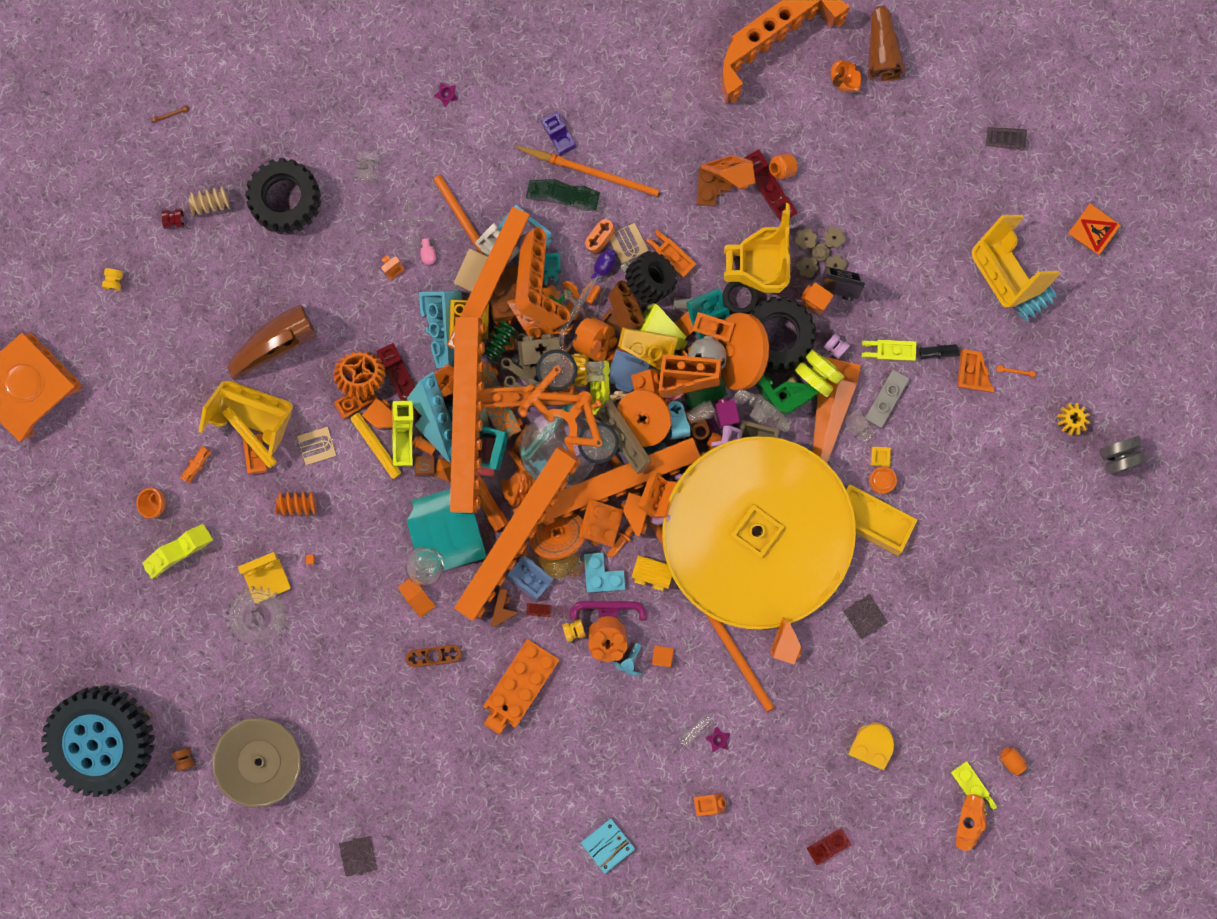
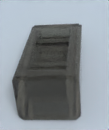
M987 127L985 146L1023 151L1026 146L1027 130ZM993 132L996 133V142H992ZM1001 133L1004 134L1003 142H1000ZM1009 134L1012 135L1011 143H1008ZM1017 135L1020 136L1019 143H1016Z

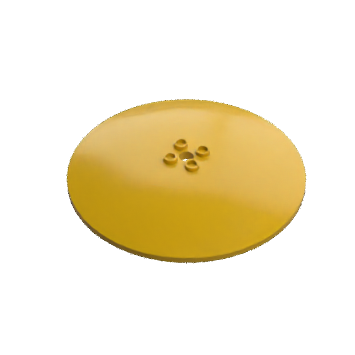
M754 436L720 444L700 456L686 469L669 497L671 506L668 515H670V520L666 522L667 517L663 519L662 541L670 573L682 593L693 605L722 623L746 629H769L779 627L782 617L787 618L790 624L817 610L832 596L841 584L850 566L855 546L856 527L849 495L837 474L824 460L807 448L794 442L775 437ZM754 526L762 527V533L759 536L752 534Z

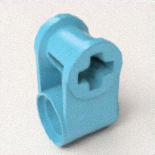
M678 401L670 402L668 407L671 412L672 421L671 428L667 434L668 438L673 440L689 437L690 426L683 405Z

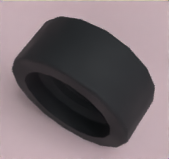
M729 282L722 294L724 307L728 308L731 314H749L758 303V290L740 282ZM738 286L747 288L752 296L750 304L744 308L734 307L729 300V294L732 289Z

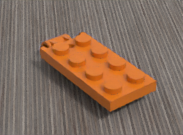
M527 639L484 704L483 708L490 710L491 713L483 725L498 735L501 734L507 723L516 728L556 667L559 659ZM503 706H507L508 710L504 711L502 709Z

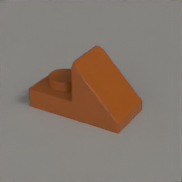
M500 588L491 623L493 627L518 614V612L504 609V606L509 605L511 597L506 589Z

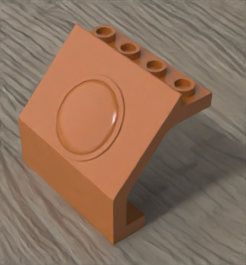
M31 332L26 335L21 333L0 351V423L20 443L35 433L33 427L64 398L78 392L83 387L77 378Z

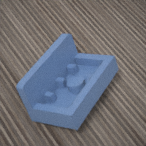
M525 555L520 558L519 562L506 576L507 579L534 601L542 595L553 581L547 570L541 569L532 558Z

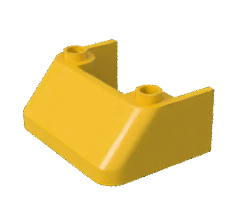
M1002 215L972 249L974 262L1004 307H1015L1042 294L1061 274L1059 271H1038L1030 279L1025 274L1012 253L1018 242L1013 230L1024 219L1023 215Z
M232 381L221 382L203 406L198 432L202 433L208 424H212L215 427L226 425L228 420L223 416L222 412L226 408L231 407L248 428L263 433L262 440L269 445L267 456L271 458L282 441L292 414L293 405L284 399Z

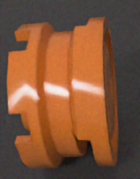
M878 467L872 471L868 482L870 488L875 493L887 494L896 486L897 478L894 471L890 468Z

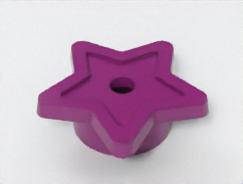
M440 83V90L434 97L441 99L444 107L450 101H458L457 96L454 94L456 85L446 86Z
M715 727L713 735L706 737V740L712 743V752L719 748L728 750L727 740L731 734L722 733L718 727Z

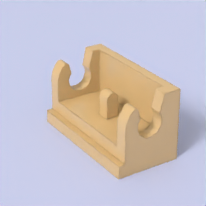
M469 248L454 284L472 292L488 256Z

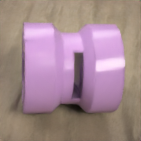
M835 333L824 348L827 351H831L836 359H839L849 348L850 344L843 342L840 336Z

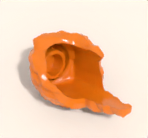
M509 450L507 453L517 470L510 479H502L501 486L504 497L512 507L521 504L536 478L514 451Z

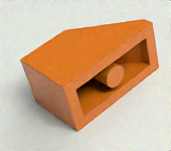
M782 617L770 649V654L775 659L795 665L796 659H799L802 653L801 645L787 618Z

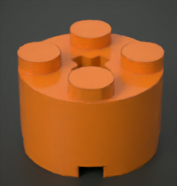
M595 317L591 319L585 318L575 331L577 338L576 340L573 339V347L577 352L595 361L602 362L606 358V353L616 346L618 339L615 337L613 326Z
M604 616L599 618L594 624L592 623L589 628L588 640L592 657L606 662L622 659L627 650V628L619 619L612 616Z

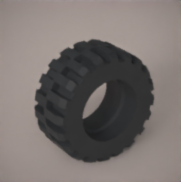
M279 158L277 162L272 159L268 161V165L264 166V164H261L259 166L260 170L258 172L254 171L251 174L252 180H248L246 185L248 187V190L245 191V197L248 200L246 203L253 217L266 230L275 231L277 234H283V232L294 234V230L301 231L304 229V225L307 224L309 226L312 223L311 219L313 216L316 217L319 213L317 209L321 206V191L313 174L303 164H298L296 160L292 159L286 161L285 158ZM279 181H293L299 186L301 191V198L298 204L287 212L280 213L271 210L266 202L269 189Z
M771 297L770 300H763L759 305H755L749 313L758 318L763 325L771 318L781 317L789 320L796 328V342L790 349L783 352L769 349L768 362L765 369L767 371L776 370V372H782L783 370H792L800 363H803L808 353L814 347L816 325L812 321L813 317L811 313L808 314L807 308L804 305L800 306L797 304L798 301L794 299L791 301L787 300V297L779 299Z

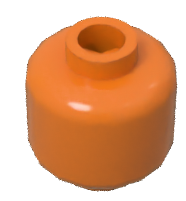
M783 153L772 157L769 170L775 178L785 179L795 175L798 164L792 154Z

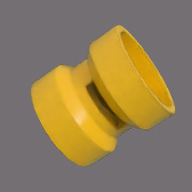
M105 268V280L102 282L101 288L107 290L113 288L116 289L115 291H120V279L123 278L124 272Z
M577 619L571 624H562L567 643L573 641L574 638L581 639L586 637L581 619Z

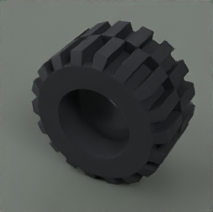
M648 251L628 265L625 271V280H627V287L630 288L629 291L635 295L637 300L641 299L643 303L655 304L676 288L677 279L675 277H677V273L674 272L675 268L670 264V260L665 259L664 255H659L655 251L653 253Z

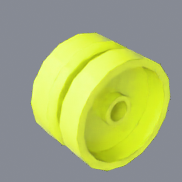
M812 349L806 356V359L813 367L811 368L805 363H800L795 371L817 391L828 397L833 391V387L826 379L828 378L833 383L839 384L845 376L836 369L832 362Z

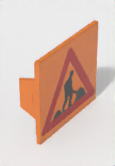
M1089 203L1068 234L1097 255H1100L1121 225Z

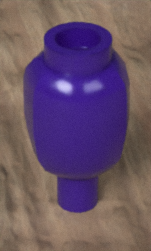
M608 248L607 251L599 255L594 264L595 272L591 277L592 280L597 282L601 276L607 275L612 270L617 256L614 251Z

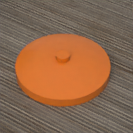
M735 313L725 319V321L735 323L730 341L727 342L715 338V340L719 341L726 350V366L721 369V376L723 377L725 387L731 390H747L760 380L766 369L769 356V342L766 330L758 318L751 314Z

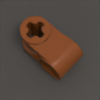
M702 408L696 411L692 409L685 411L693 439L697 442L706 441L709 436V427ZM698 428H702L706 434L703 437H698L695 431Z

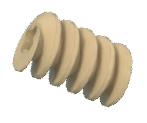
M220 186V192L213 188L212 194H210L208 189H205V195H202L199 190L197 197H195L193 192H190L189 206L192 216L195 215V210L198 215H202L203 210L208 214L210 207L213 212H217L218 207L223 211L225 205L228 209H231L228 193L223 186Z

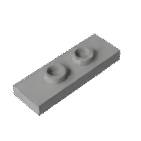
M892 370L868 411L865 420L882 428L909 378Z

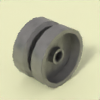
M1140 435L1099 449L1102 459L1112 457L1116 459L1105 465L1108 475L1138 467L1137 465L1149 461L1145 451L1133 454L1132 450L1138 449L1143 445Z

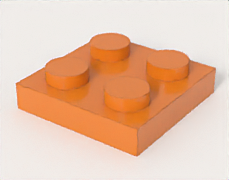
M589 499L579 537L613 547L623 510Z

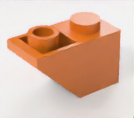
M376 398L362 414V417L378 430L392 429V411L390 410L392 406L384 399L380 401Z
M629 493L623 512L635 535L640 537L641 534H645L648 523H645V519L648 514L638 507L641 496Z

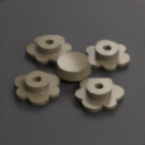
M833 226L829 227L824 234L826 239L825 245H816L815 239L817 235L812 233L811 228L798 231L795 243L804 250L808 247L813 248V257L808 259L805 256L802 258V261L796 264L801 276L805 275L807 278H812L814 272L818 271V266H816L817 260L823 261L826 259V266L844 270V267L847 265L846 260L841 259L839 255L828 257V247L834 246L838 248L840 244L845 242L846 238L842 234V229H836Z

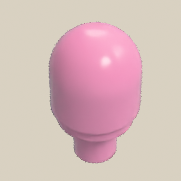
M429 238L422 239L423 248H420L421 260L426 265H432L436 261L435 249L433 246H430Z

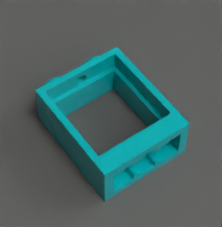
M482 427V432L497 436L490 463L481 461V466L500 471L509 433Z

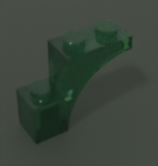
M556 179L529 180L526 198L529 200L554 202L584 211H596L600 192L587 186H570Z

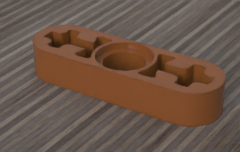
M457 645L415 649L407 653L406 662L411 667L452 663L460 660L462 651ZM451 648L458 651L455 659H452L451 656H445L446 661H442L443 654L441 649H445L444 653L451 652ZM432 650H436L439 653V659L435 662L430 661L428 657ZM422 651H426L425 659L427 663H423V659L417 660V664L409 660V657L413 655L412 653H416V656H423Z

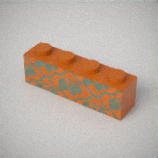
M490 362L484 364V372L481 373V381L484 383V388L505 387L503 382L499 384L497 377L500 375L496 366L491 367ZM515 407L486 408L495 430L509 433L508 439L522 432L521 428L524 426L520 418H515L512 412L516 410Z

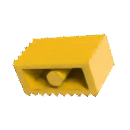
M638 555L631 578L635 579L634 583L645 586L646 583L653 585V589L664 591V588H669L672 575L667 564Z

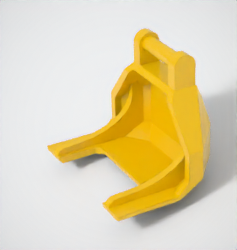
M786 203V210L782 212L779 227H763L746 238L740 245H726L724 247V254L726 255L725 281L740 282L764 293H780L790 283V205ZM733 256H740V270H733Z

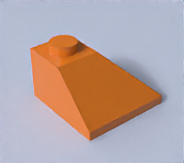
M729 155L701 164L703 170L729 185L737 187V189H746L749 187L748 185L755 183L753 162L748 159Z

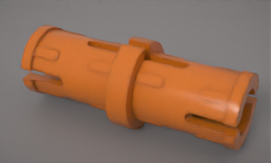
M201 445L194 458L188 461L189 465L180 475V478L190 484L197 472L202 470V465L212 451Z

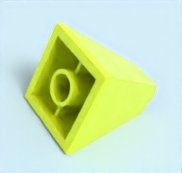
M657 304L647 306L643 313L644 324L639 330L676 336L678 340L675 351L683 350L687 344L684 333Z

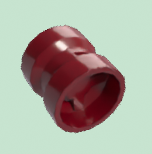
M182 208L175 209L174 212L162 210L161 217L164 229H170L174 225L177 228L184 227V222L181 221V217H184Z

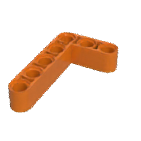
M535 227L521 237L515 305L521 313L551 329H557L568 322L571 315L565 306L542 294L547 238L542 228Z

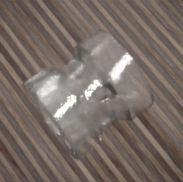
M585 362V368L588 373L586 375L587 382L605 381V375L603 374L604 362Z

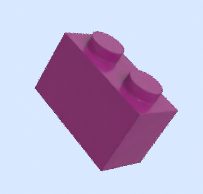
M729 398L718 400L714 411L719 430H723V427L728 425L737 427L740 420L735 400H730Z

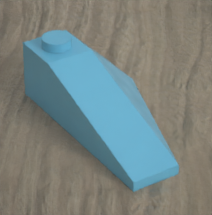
M461 290L419 292L421 316H427L429 327H426L425 330L427 334L430 333L434 341L430 347L436 368H442L447 364L452 366L455 350L446 346L450 338L451 300H462Z

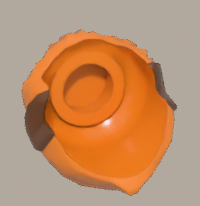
M847 60L835 61L830 71L833 85L843 92H858L861 87L862 78L861 72L856 70V64Z

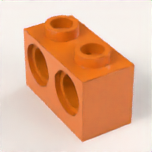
M815 282L812 287L808 285L800 297L803 299L801 305H804L807 309L810 308V311L820 317L834 295Z

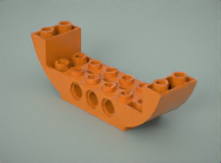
M781 0L731 36L721 76V88L725 104L729 100L731 103H734L741 97L739 94L742 92L743 82L736 74L742 69L741 65L746 62L750 64L757 58L756 55L761 51L765 53L771 49V44L776 40L781 42L787 37L786 33L790 30L796 31L803 25L801 22L805 18L808 20L813 19L818 14L816 11L820 13L830 28L833 25L840 27L846 22L845 18L848 16L850 6L842 0Z

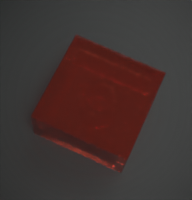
M527 603L526 616L551 618L552 605Z

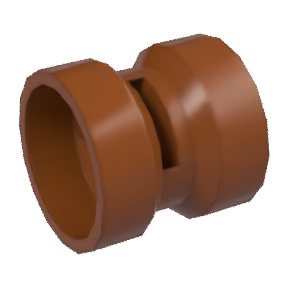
M190 747L171 754L172 758L176 760L177 772L196 766L195 760L191 757L192 751Z

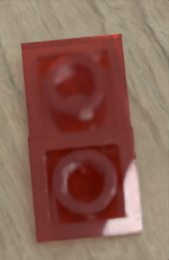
M841 827L807 847V850L815 864L818 865L833 857L834 854L851 846V842Z

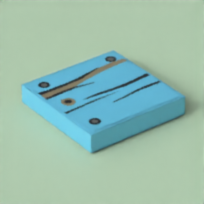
M611 818L580 842L604 874L635 850Z

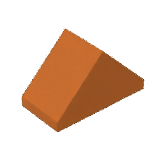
M411 576L398 586L405 600L420 618L436 607L414 576Z

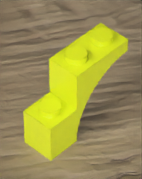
M393 401V425L391 429L393 467L413 466V402Z
M201 524L186 531L177 540L159 547L142 564L151 579H154L177 562L206 547L213 539L205 525Z

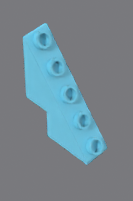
M432 371L418 382L407 397V400L412 401L413 407L422 415L415 426L450 463L452 456V422L436 376Z

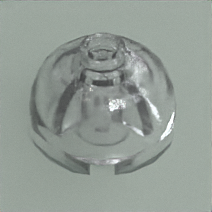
M425 547L416 548L409 553L406 560V574L409 580L418 586L427 587L433 585L442 576L444 560L441 554L432 548L431 550L425 549Z

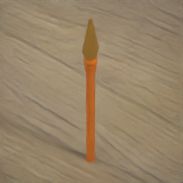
M515 146V148L540 160L548 161L550 164L555 163L558 166H564L656 197L658 196L659 189L567 160L564 157L556 156L555 153L550 154L546 151Z

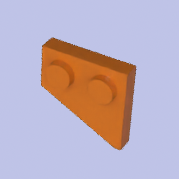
M961 350L957 388L994 392V387L991 386L988 378V369L984 365L985 360L982 352Z

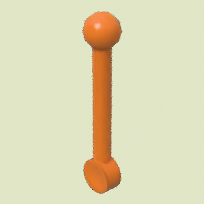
M998 365L996 368L999 373L1004 371L1029 375L1031 378L1036 376L1034 370L1029 372L1004 368L1002 365Z

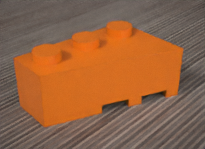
M663 355L659 396L665 398L719 386L722 368L721 359Z

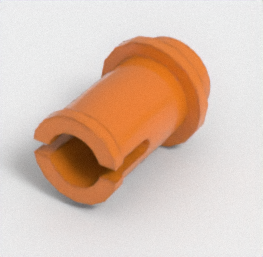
M416 435L412 442V445L415 446L414 448H419L432 456L436 448L430 441L422 438L423 435Z

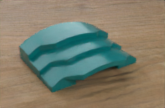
M451 488L412 500L413 511L407 519L416 557L429 564L432 574L480 561L487 557L475 513L450 512Z

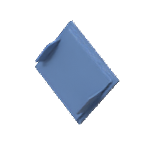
M616 349L608 375L609 383L615 384L617 389L626 392L634 391L631 375L649 370L652 365L630 353Z

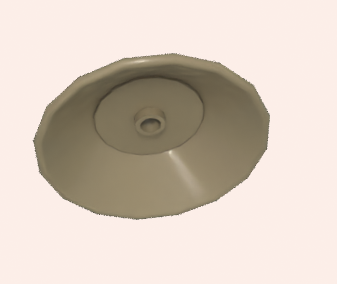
M266 718L244 719L230 726L218 739L212 755L213 775L220 790L233 802L249 808L267 807L284 799L296 785L301 771V751L294 736L280 723ZM258 758L262 760L260 766L256 764Z

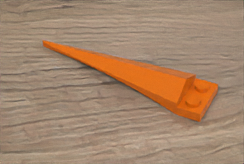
M825 357L845 376L839 384H835L827 378L826 380L832 385L833 391L828 397L821 393L817 396L812 452L828 463L856 388L861 365Z

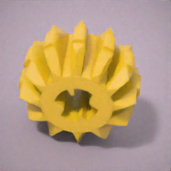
M581 353L571 355L577 364V376L574 385H587L591 375L589 357ZM568 358L567 360L570 362V364H571V366H572V368H573V364H572L571 360Z
M1069 403L1066 408L1062 407L1060 409L1062 414L1057 415V418L1062 419L1057 425L1064 424L1061 431L1064 432L1068 429V435H1072L1073 432L1079 435L1080 430L1086 431L1085 425L1090 424V421L1085 419L1090 414L1083 413L1086 408L1083 406L1079 409V403H1075L1074 406ZM1073 415H1075V419H1077V421L1074 423L1073 420L1070 419V417Z

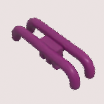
M580 601L572 606L569 614L570 619L574 621L577 619V614L581 609H599V618L612 616L618 619V609H634L638 611L641 621L647 619L645 607L635 601Z

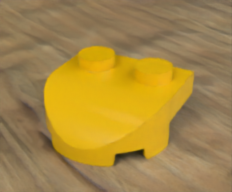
M877 722L860 727L848 755L884 770L894 749V739L890 729Z

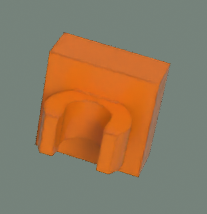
M386 255L381 259L384 263L381 269L390 281L405 270L396 256L390 259Z

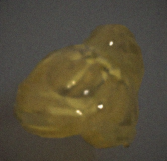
M576 552L563 559L550 560L542 557L539 559L540 566L551 577L563 579L564 576L570 573L573 576L581 574L579 570L580 558Z

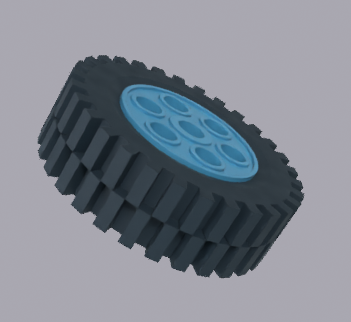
M93 686L90 689L87 687L63 700L51 711L52 714L46 719L48 724L43 727V732H46V734L41 737V742H47V744L42 747V753L48 752L49 755L44 760L46 763L52 762L53 764L48 769L51 773L55 770L59 773L55 777L58 782L61 779L66 780L63 784L64 787L68 788L73 785L72 791L75 793L83 789V796H89L92 792L93 797H99L101 794H103V797L109 796L112 792L115 794L124 789L147 768V763L152 758L149 754L154 751V745H149L155 740L154 735H149L154 730L153 725H146V722L150 720L149 715L142 716L141 712L145 709L142 705L138 708L134 706L137 702L134 697L128 701V693L123 692L118 695L119 689L113 688L109 691V686L101 688ZM98 722L103 724L104 729L99 727ZM80 725L84 726L85 732L81 730ZM111 737L116 739L117 744L112 742ZM93 740L98 743V747L93 744ZM74 743L79 745L80 750L75 747ZM105 755L110 757L111 762L106 759ZM87 758L91 759L92 764L88 763Z

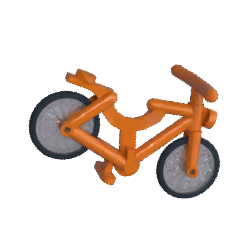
M558 349L544 353L536 366V374L540 384L535 387L532 383L523 388L527 397L518 408L519 415L525 418L528 414V408L534 404L548 422H553L554 416L565 419L570 430L569 435L564 438V443L570 453L577 457L574 452V445H578L581 455L586 460L592 463L609 461L618 450L619 439L616 431L611 426L602 422H596L592 409L601 407V402L597 399L594 401V404L590 405L592 403V396L586 391L578 395L543 392L546 388L554 391L564 390L575 381L577 376V364L569 353ZM541 400L576 403L569 412H566L563 409L548 410ZM584 409L588 425L577 437L575 418Z

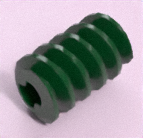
M504 321L498 322L501 328L494 327L496 334H489L492 340H484L487 346H485V351L482 355L495 364L498 363L495 357L502 358L500 351L507 352L504 345H512L509 339L516 340L513 333H519Z

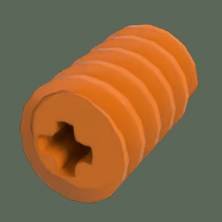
M302 491L300 497H298L297 492H294L293 497L290 496L289 492H286L285 497L282 496L281 492L278 493L276 498V516L279 515L280 511L283 516H286L288 511L290 516H294L295 511L298 516H301L303 510L306 516L310 514L311 510L313 515H316V497H314L312 491L309 492L308 497H306L304 491Z

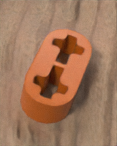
M608 219L601 220L586 238L585 245L591 253H599L615 233L613 223ZM603 227H606V228L609 227V230H608V231H606V230L603 231L602 228H603ZM592 241L595 242V243L597 242L598 245H597V246H595V245L592 246V245H591V242H592Z

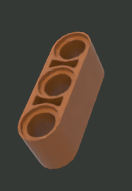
M618 281L608 294V298L621 331L623 327L639 330L644 324V318L635 295L629 291L630 288L627 287L626 281Z

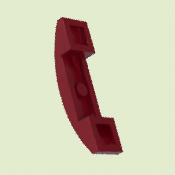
M758 149L744 157L753 162L755 184L778 220L781 222L782 212L786 210V203L790 205V218L796 215L798 212L790 199L784 194L775 177L770 173L769 165L761 151Z
M392 343L377 350V354L400 400L408 401L407 397L413 391L415 385L395 344ZM413 407L414 417L420 413Z

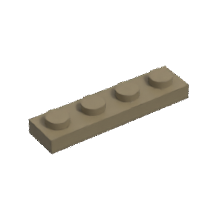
M611 400L605 401L596 414L602 423L608 424L616 431L619 439V448L636 474L642 473L651 463V459ZM607 429L608 432L610 433V435L612 436V438H613L614 441H615L614 435L612 434V432H611L609 429Z

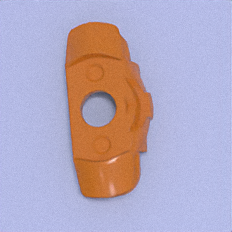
M970 794L966 796L956 833V847L961 850H972L986 829L985 801L981 796ZM966 817L974 820L973 828H967L964 825Z

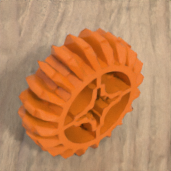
M361 349L359 353H355L352 350L351 355L345 353L344 358L339 357V363H335V370L333 371L334 383H336L338 390H342L344 395L349 394L350 398L356 395L358 400L362 395L367 398L369 393L374 396V390L379 391L380 386L384 384L385 367L380 358L377 359L375 353L370 355L369 351L364 354ZM366 367L371 368L375 373L370 372ZM344 376H348L352 382L348 381Z

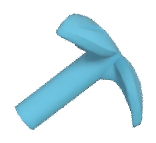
M635 643L628 658L621 664L617 661L612 662L620 671H625L628 675L641 676L642 673L634 671V661L642 646Z

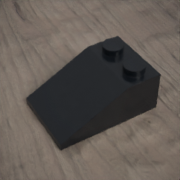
M825 266L821 287L833 295H841L842 299L853 301V298H859L865 285L863 274Z

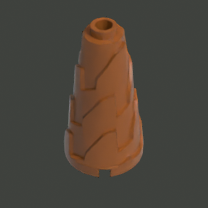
M885 6L876 7L871 14L868 78L871 81H874V77H882V81H895L901 78V73L904 76L906 74L905 63H903L902 53L894 31L892 14Z

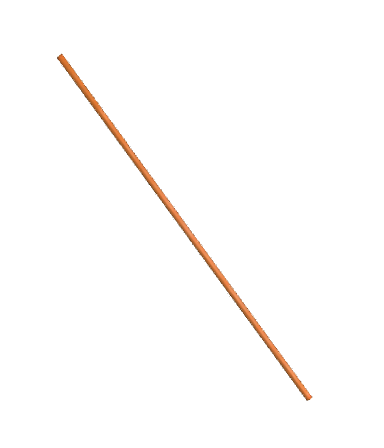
M441 175L436 176L433 181L478 252L486 255L475 244L480 236ZM556 361L548 362L551 368L556 363ZM582 409L579 414L586 425H588L584 409ZM601 448L605 453L606 457L610 456L613 452L607 451V449ZM616 454L609 460L613 468L623 465ZM633 487L627 489L629 493L642 497L638 489L634 490ZM647 515L646 521L663 546L662 526L651 523L649 515ZM705 614L766 712L773 709V703L722 622Z

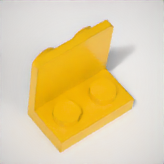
M275 552L238 566L240 574L245 577L255 603L291 589L279 556Z

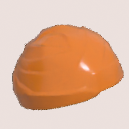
M145 488L137 497V510L145 518L154 519L160 516L166 507L165 495L158 488Z

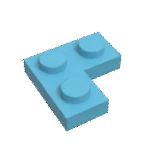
M603 553L584 554L587 593L625 590L624 570L605 572Z

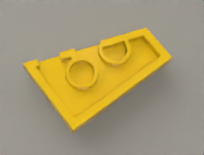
M623 327L618 346L661 370L662 356L674 355L678 338L676 336Z

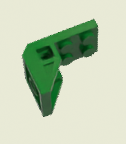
M764 375L755 384L774 415L784 417L814 399L820 393L810 384L787 381L773 390L772 387L774 385L768 376L765 377ZM781 392L786 393L787 397L785 399H781L779 396Z

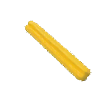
M231 407L226 408L222 412L223 416L268 468H272L277 463L276 459L273 456L271 458L267 456L268 450Z
M354 414L350 420L389 476L392 479L397 478L401 474L399 468L393 467L392 458L361 414Z

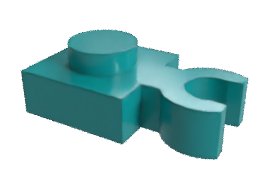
M545 253V285H548V279L553 278L555 285H558V275L556 273H561L560 253Z

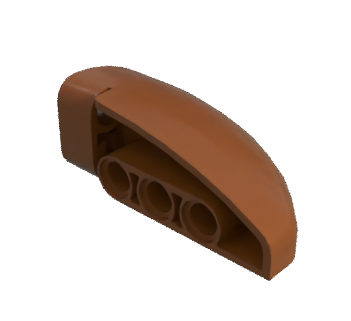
M299 304L274 317L244 343L228 363L227 368L233 380L318 337L303 306ZM292 339L291 345L284 346L285 342ZM275 349V352L273 354H267L271 350Z

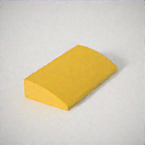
M849 484L846 491L853 507L856 534L899 556L911 535L917 519Z

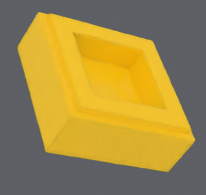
M871 447L870 466L890 467L891 448Z

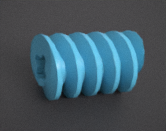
M1049 286L1042 294L1014 308L1019 316L1028 322V315L1034 318V311L1041 313L1040 306L1047 309L1046 302H1049L1051 305L1054 304L1052 298H1057V295Z

